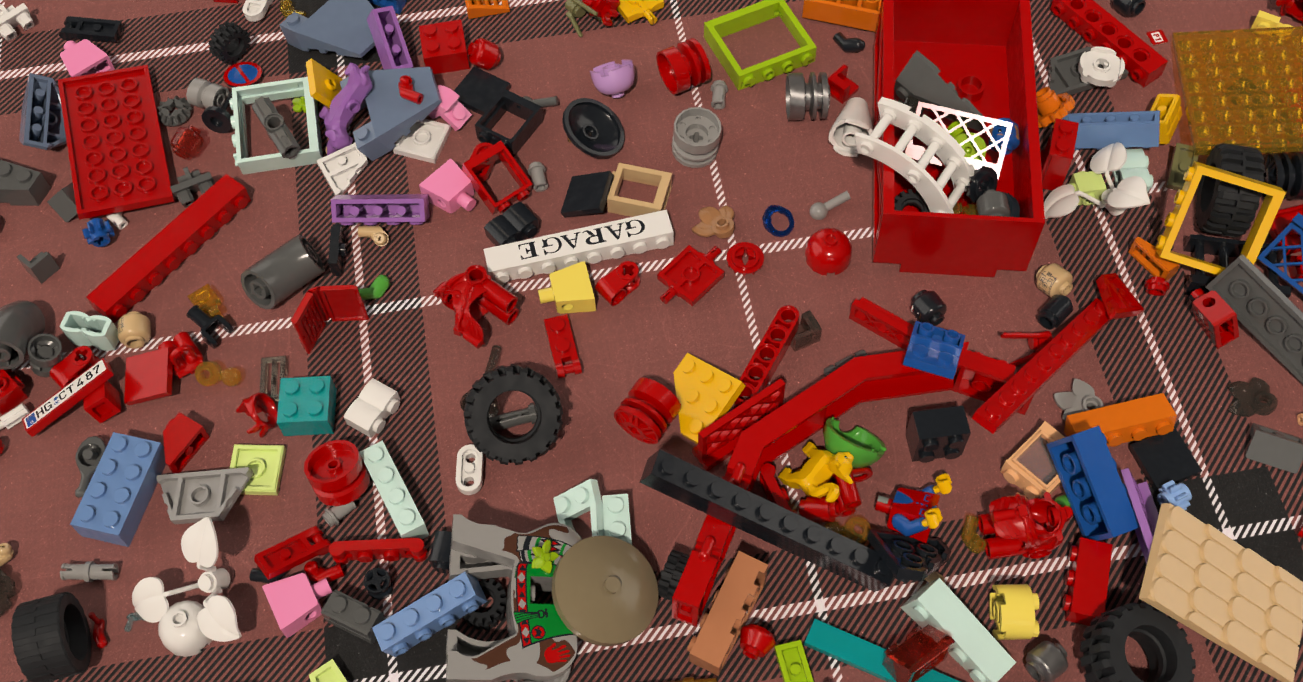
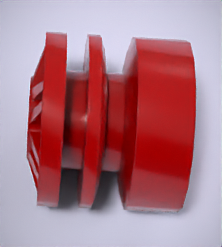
M695 38L678 43L676 48L671 46L657 52L656 61L660 76L672 94H679L688 90L691 85L697 86L710 80L711 69L707 55L702 45Z
M639 378L628 392V398H625L615 410L614 418L623 430L632 437L647 444H656L661 439L662 434L666 432L667 424L673 422L681 410V404L678 398L664 385L649 378Z

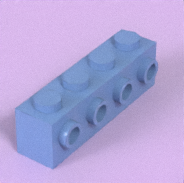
M1160 111L1068 113L1063 118V120L1079 123L1074 150L1081 148L1102 149L1116 142L1122 143L1125 148L1159 147Z
M463 572L375 625L372 629L381 651L397 657L406 653L418 643L429 639L441 629L452 625L466 614L474 612L488 601L477 578L467 572Z

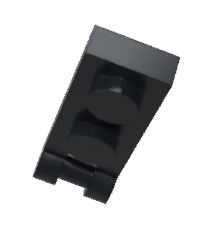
M68 16L64 21L65 27L61 28L59 36L66 41L87 39L117 43L123 25L121 21Z

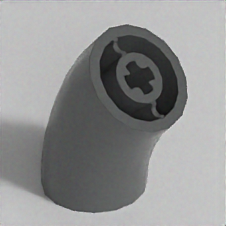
M298 234L246 269L241 274V284L246 295L253 303L263 309H272L295 291L324 273L325 267L310 242L304 236Z
M18 300L0 308L1 370L20 366L24 361L28 342L34 336L44 333L45 317L36 304Z

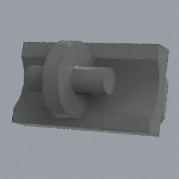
M188 167L183 168L185 175L177 177L179 184L173 185L170 188L175 198L179 199L185 208L195 201L192 196L193 193L201 191V194H203L215 184L210 172L201 175L199 169L190 173Z

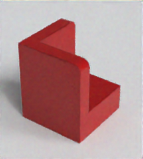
M845 64L828 77L830 96L841 104L847 101L859 89L856 83L847 78L848 66Z
M108 381L83 399L84 410L100 424L121 412L120 392Z

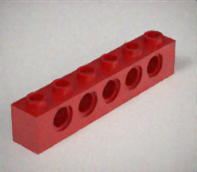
M1094 0L1052 1L1050 11L1055 16L1064 21L1092 46L1107 47L1116 51V56L1120 60L1121 57L1124 60L1125 69L1129 72L1128 75L1143 88L1162 76L1168 60Z

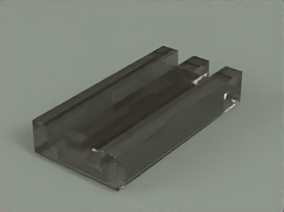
M286 356L261 358L260 393L267 394L268 363H272L271 394L268 396L274 400L275 404L276 401H279V394H277L278 362H280V380L281 378H287L288 359Z

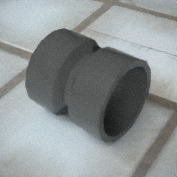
M45 333L34 336L28 342L27 351L31 370L40 377H50L49 374L52 367L63 360L61 342L57 337Z

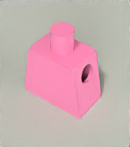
M83 39L78 43L72 40L67 41L64 44V51L60 53V57L71 77L115 70L108 55L87 39Z
M451 158L419 184L421 194H428L431 204L448 213H454L460 207H463L466 211H471L476 205V200L472 198L474 190L471 180Z
M305 573L262 586L280 630L286 638L291 637L322 615V606L319 599L333 592L326 578L311 584Z

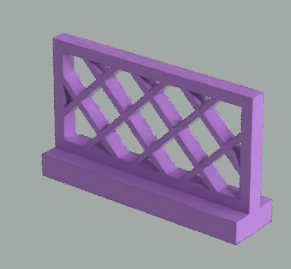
M1126 468L1121 470L1127 487V496L1140 526L1135 529L1147 564L1159 513L1147 481L1137 484L1130 469Z

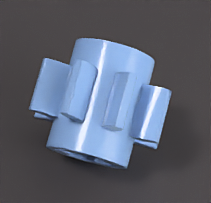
M1171 480L1158 489L1160 493L1157 495V500L1160 506L1163 503H1171L1174 506L1187 510L1186 507L1191 505L1189 503L1192 499L1191 492L1183 483L1176 485Z

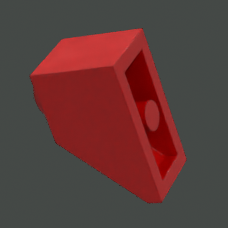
M180 412L168 422L163 431L165 463L173 474L180 473L210 437L202 425Z

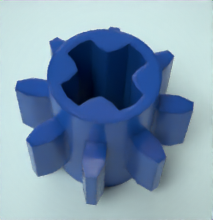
M101 218L90 220L87 223L88 228L82 229L88 244H93L96 247L108 245L110 237L115 236L110 222L104 221Z

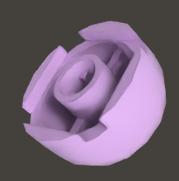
M621 60L622 64H615V61L593 68V71L590 70L595 88L605 95H612V98L624 96V91L628 90L634 83L635 70L632 60Z

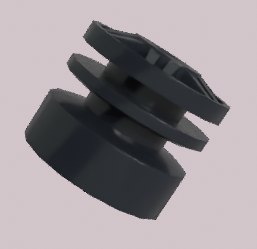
M1291 151L1288 154L1285 152H1266L1263 154V165H1265L1264 182L1281 187L1286 192L1284 199L1303 200V151ZM1262 193L1261 197L1265 199L1266 194Z

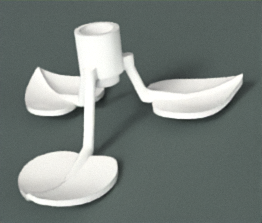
M1120 142L1110 144L1096 152L1090 161V169L1095 174L1105 172V177L1110 189L1102 193L1101 201L1080 190L1075 191L1071 184L1062 185L1054 189L1045 199V219L1062 217L1073 212L1079 204L1078 196L1088 199L1100 208L1106 207L1113 216L1122 214L1127 208L1150 204L1147 185L1141 177L1132 176L1125 178L1118 184L1117 188L1113 185L1110 171L1120 170L1125 164L1127 151L1124 145Z
M205 517L189 527L184 532L181 540V548L186 560L191 563L197 562L198 569L207 571L202 573L198 583L164 592V584L160 578H144L133 590L132 603L135 611L141 618L147 622L155 623L159 622L161 617L169 610L167 596L200 588L206 593H211L203 601L205 608L197 616L200 630L211 640L219 642L233 641L242 637L238 628L234 606L227 597L217 595L222 593V589L229 586L230 574L226 569H217L214 566L219 555L218 540L211 517Z

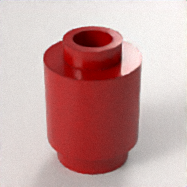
M808 496L800 501L799 514L815 523L834 522L840 514V505L838 501L827 502L826 496L821 498Z

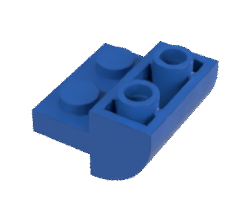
M916 321L903 365L953 380L966 335L960 334L955 330L936 327L927 322Z

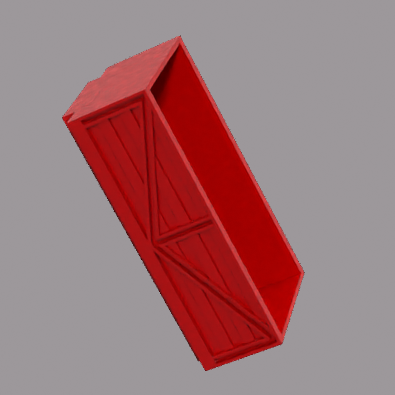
M881 0L874 40L873 130L880 121L878 102L882 97L906 104L911 107L909 111L916 113L917 106L912 105L907 100L900 99L894 88L896 79L913 54L919 51L939 68L940 72L938 75L945 83L951 81L956 86L955 90L961 99H968L983 116L993 119L1010 118L1018 124L1020 144L1015 150H1012V153L1004 155L996 191L1009 193L1019 202L1020 216L978 215L976 204L970 202V198L966 196L967 192H963L954 206V214L921 212L915 205H907L902 211L895 210L894 198L896 195L899 196L902 191L907 193L908 189H912V192L916 193V189L897 171L873 158V262L899 264V272L995 277L997 270L1026 271L1045 224L1030 0ZM925 109L921 110L920 117L925 114L932 120L937 118L934 113ZM947 118L941 119L946 128L954 122ZM986 122V127H989L991 123ZM889 124L879 140L894 147L905 130ZM967 127L969 132L975 134L979 133V131ZM984 132L979 136L984 140L986 147H988V135ZM914 136L913 145H926L924 142H922L920 139ZM988 149L985 160L989 163L997 164L998 152ZM928 164L925 168L935 181H937L945 167ZM951 177L943 188L947 198L954 190Z

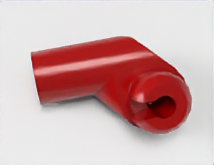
M408 75L401 76L398 83L400 96L413 103L421 104L423 94L414 91L412 78Z
M309 561L304 566L308 579L316 583L325 578L329 583L345 576L340 564L325 569L318 566L316 561Z

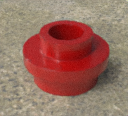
M1158 276L1151 277L1144 284L1146 292L1154 296H1164L1170 288V284L1166 282V279Z

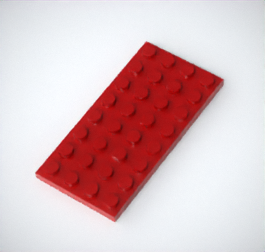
M148 65L58 79L79 220L174 202Z

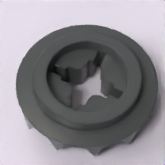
M177 95L174 99L167 97V101L160 102V107L156 108L159 122L166 126L180 125L186 122L192 113V107L186 98L180 99ZM174 107H176L177 109L174 110L171 114L170 111L173 110Z

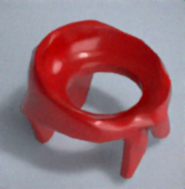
M258 392L249 398L243 399L241 405L236 409V413L244 412L256 422V425L247 430L248 434L262 429L259 436L263 438L267 431L274 428L277 424L278 412L275 402L265 393ZM263 411L267 416L268 422L261 420L257 413Z

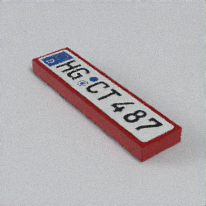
M104 357L22 418L26 432L32 437L113 377L114 373L109 362Z

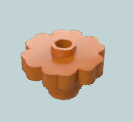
M1044 87L1036 92L1039 128L1047 127L1052 122L1055 123V118H1064L1068 115V111L1075 107L1076 102L1068 93L1057 95L1050 87Z

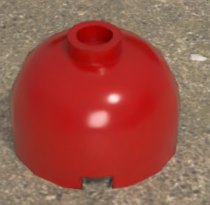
M836 228L818 230L811 235L806 244L805 256L807 265L814 272L821 275H827V273H835L837 275L842 273L851 263L852 245L849 238Z

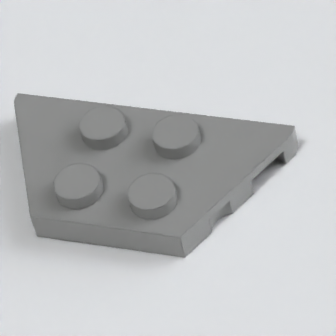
M249 467L163 474L157 475L156 479L162 487L164 493L162 497L164 503L168 506L167 512L171 522L175 525L197 523L205 517H211L213 522L224 521L253 475V471Z

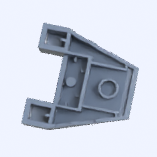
M328 0L309 18L293 12L279 25L288 44L302 51L317 49L320 53L326 54L328 51H333L337 55L362 58L375 46L367 22V17L374 8L368 0Z
M430 67L369 70L368 74L372 81V89L364 99L360 110L368 107L371 122L353 131L357 149L371 161L390 152L396 146L394 143L403 134L407 136L411 132L410 128L418 120L423 121L442 102L433 71ZM408 75L412 78L414 91L423 94L421 104L413 103L400 96L398 83L401 76ZM349 77L340 81L341 89L347 85Z

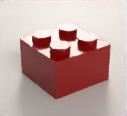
M461 19L419 26L425 67L432 69L433 74L470 69Z

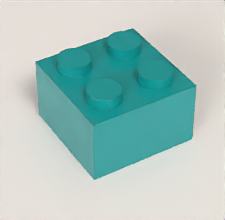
M331 376L281 378L277 424L284 436L334 434L337 389Z

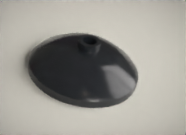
M589 98L576 99L566 107L562 118L563 127L569 140L576 148L587 155L597 158L611 157L621 149L624 143L623 126L619 118L609 107Z

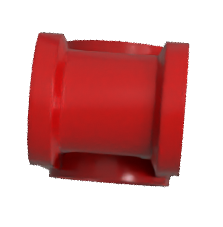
M632 261L621 263L597 282L595 290L611 306L619 304L640 285L637 264Z
M79 346L61 362L54 365L49 375L62 389L90 368L89 363L94 365L100 359L94 356L93 351L88 346Z

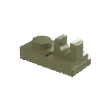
M1176 143L1166 188L1182 190L1185 180H1183L1184 174L1188 171L1189 166L1192 167L1194 161H1198L1200 147Z

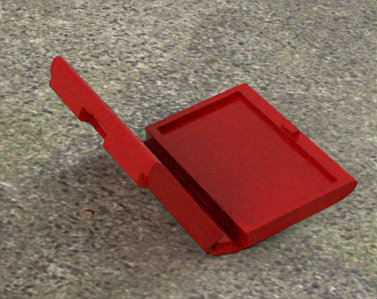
M316 286L306 292L291 322L307 354L311 353L326 326L325 321L332 318L333 322L369 320L357 286Z

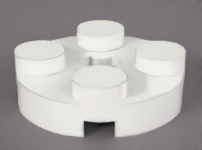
M1093 47L1091 51H1085L1081 55L1078 63V71L1081 74L1080 79L1087 84L1091 83L1096 86H1106L1109 88L1114 87L1116 82L1122 77L1125 70V62L1122 57L1120 60L1116 56L1117 52L1113 49Z

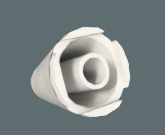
M854 97L849 99L829 131V143L831 142L834 146L833 149L843 156L857 157L859 153L855 134L859 132L870 135L873 131L868 103L863 98Z

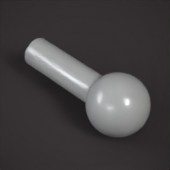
M848 191L839 194L825 203H814L809 210L810 216L816 220L824 219L828 211L851 199Z

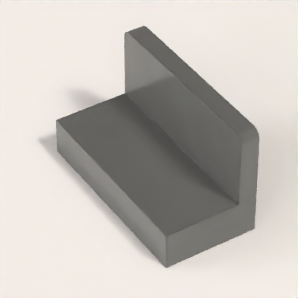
M1253 423L1249 431L1252 438L1245 453L1246 458L1296 474L1303 461V438Z

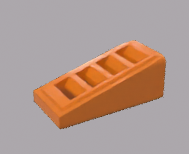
M465 0L469 19L510 12L508 0Z
M1140 237L1135 238L1128 253L1153 276L1165 278L1166 281L1177 273L1181 266L1180 263L1159 257L1156 252V246Z

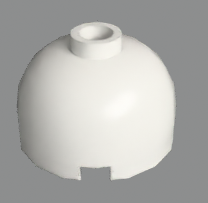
M191 600L177 602L169 607L167 613L159 621L158 634L163 645L177 656L188 657L197 655L202 652L201 649L206 644L209 645L213 641L206 637L199 628L197 616L205 608L199 602Z

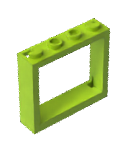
M763 0L704 22V38L738 91L815 62L817 47L785 0ZM779 16L801 48L742 70L722 40V37Z

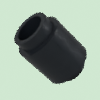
M1054 295L1039 311L1038 322L1049 330L1059 327L1073 311L1071 300L1064 295Z

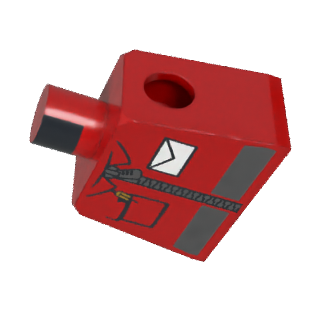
M1196 289L1189 295L1192 301L1195 320L1217 349L1239 337L1237 314L1216 291L1211 290L1205 294L1202 289Z

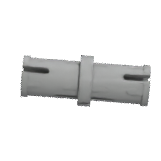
M87 561L85 564L63 563L61 569H66V571H60V578L62 580H84L86 582H93L94 580L116 581L118 575H114V573H119V566L117 563L95 564L94 561Z

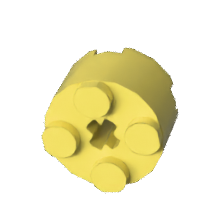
M1028 584L992 585L993 590L996 592L989 595V616L996 623L997 630L992 631L995 639L1016 640L1038 637L1039 623L1035 620V610L1039 609L1038 594L1032 593L1031 587Z

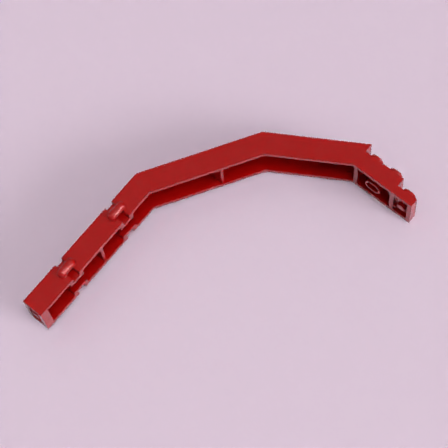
M964 342L953 380L903 365L907 350L854 357L742 431L728 463L726 474L722 479L752 492L762 465L772 463L824 428L828 418L833 416L835 417L834 419H837L859 403L949 390L986 402L1015 375L1016 366L1009 364L1005 360H997L980 352L967 350L969 342ZM1034 395L1017 411V413L1023 415L1026 414V411ZM707 514L697 537L695 548L690 554L672 597L671 618L697 627L716 581L717 573L720 571L737 529L736 527Z

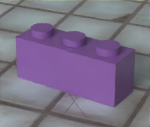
M393 6L372 9L367 17V22L383 70L413 68Z

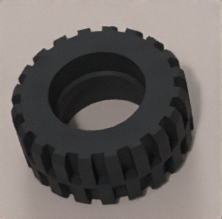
M1221 143L1210 151V155L1206 159V165L1264 182V157L1256 148ZM1202 175L1195 206L1196 225L1204 233L1230 237L1242 236L1249 230L1251 222L1254 221L1262 193Z
M511 364V366L504 367L502 365L496 367L495 370L487 371L483 374V377L474 382L471 391L468 392L465 399L464 421L470 440L479 452L484 453L492 461L494 459L498 460L500 464L508 465V463H515V465H522L524 461L530 460L532 462L537 460L538 455L541 453L545 454L550 450L549 446L552 442H556L558 431L562 429L563 407L561 406L558 393L541 373L527 366L521 367ZM507 391H520L532 398L537 408V419L533 428L525 435L516 438H508L498 434L489 421V409L492 402L500 394Z
M1134 602L1101 613L1100 616L1095 617L1090 622V626L1083 633V637L1086 640L1081 641L1080 652H1083V657L1080 658L1081 667H1085L1086 674L1084 677L1087 682H1143L1133 673L1126 659L1125 643L1129 636L1141 645L1147 655L1149 676L1146 682H1193L1195 674L1192 673V669L1196 668L1195 659H1192L1191 652H1194L1192 644H1188L1185 638L1188 636L1185 630L1177 626L1178 622L1175 619L1166 616L1165 613L1153 608L1148 603L1142 602L1137 604Z

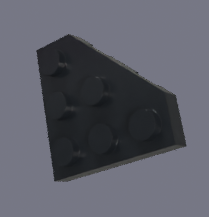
M872 529L869 530L867 540L884 561V564L889 568L894 577L902 582L924 580L948 562L951 550L945 543L937 538L928 537L927 543H924L909 536H904L901 533Z

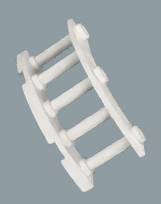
M882 97L878 102L880 121L870 135L859 132L855 134L858 153L874 158L901 174L920 193L930 212L954 214V206L963 192H968L969 190L966 186L970 183L969 177L974 176L975 168L973 164H968L964 157L966 153L963 148L934 120L925 114L920 117L909 111L911 107L906 104ZM889 124L905 130L894 147L879 140ZM913 136L928 146L918 162L903 153ZM935 154L945 165V169L937 181L925 170ZM951 177L954 190L947 198L943 188Z

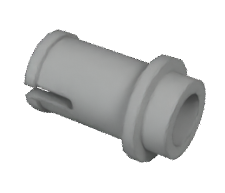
M716 80L710 87L712 91L711 107L720 110L725 107V93L728 91V86L724 81Z
M533 162L528 168V174L532 178L533 188L536 192H542L548 188L544 174L546 168L541 162Z
M353 501L346 505L332 506L330 509H324L325 513L322 514V517L330 527L333 525L338 526L339 521L357 507Z

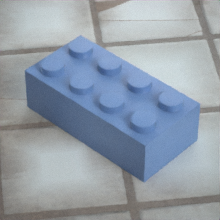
M113 432L70 523L82 537L126 547L130 546L158 484L156 477L157 475H162L166 466L164 446L161 442Z

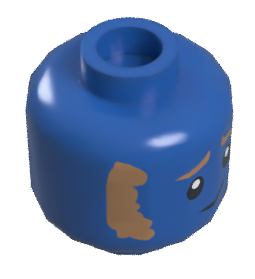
M999 118L998 120L1013 123L1005 155H1008L1020 144L1019 127L1010 118ZM996 125L989 129L995 142L1005 136L1007 127ZM988 137V144H989V146H990V145L993 144V143L991 142L990 138ZM1003 141L997 144L1000 150ZM994 146L990 148L991 150L997 152Z

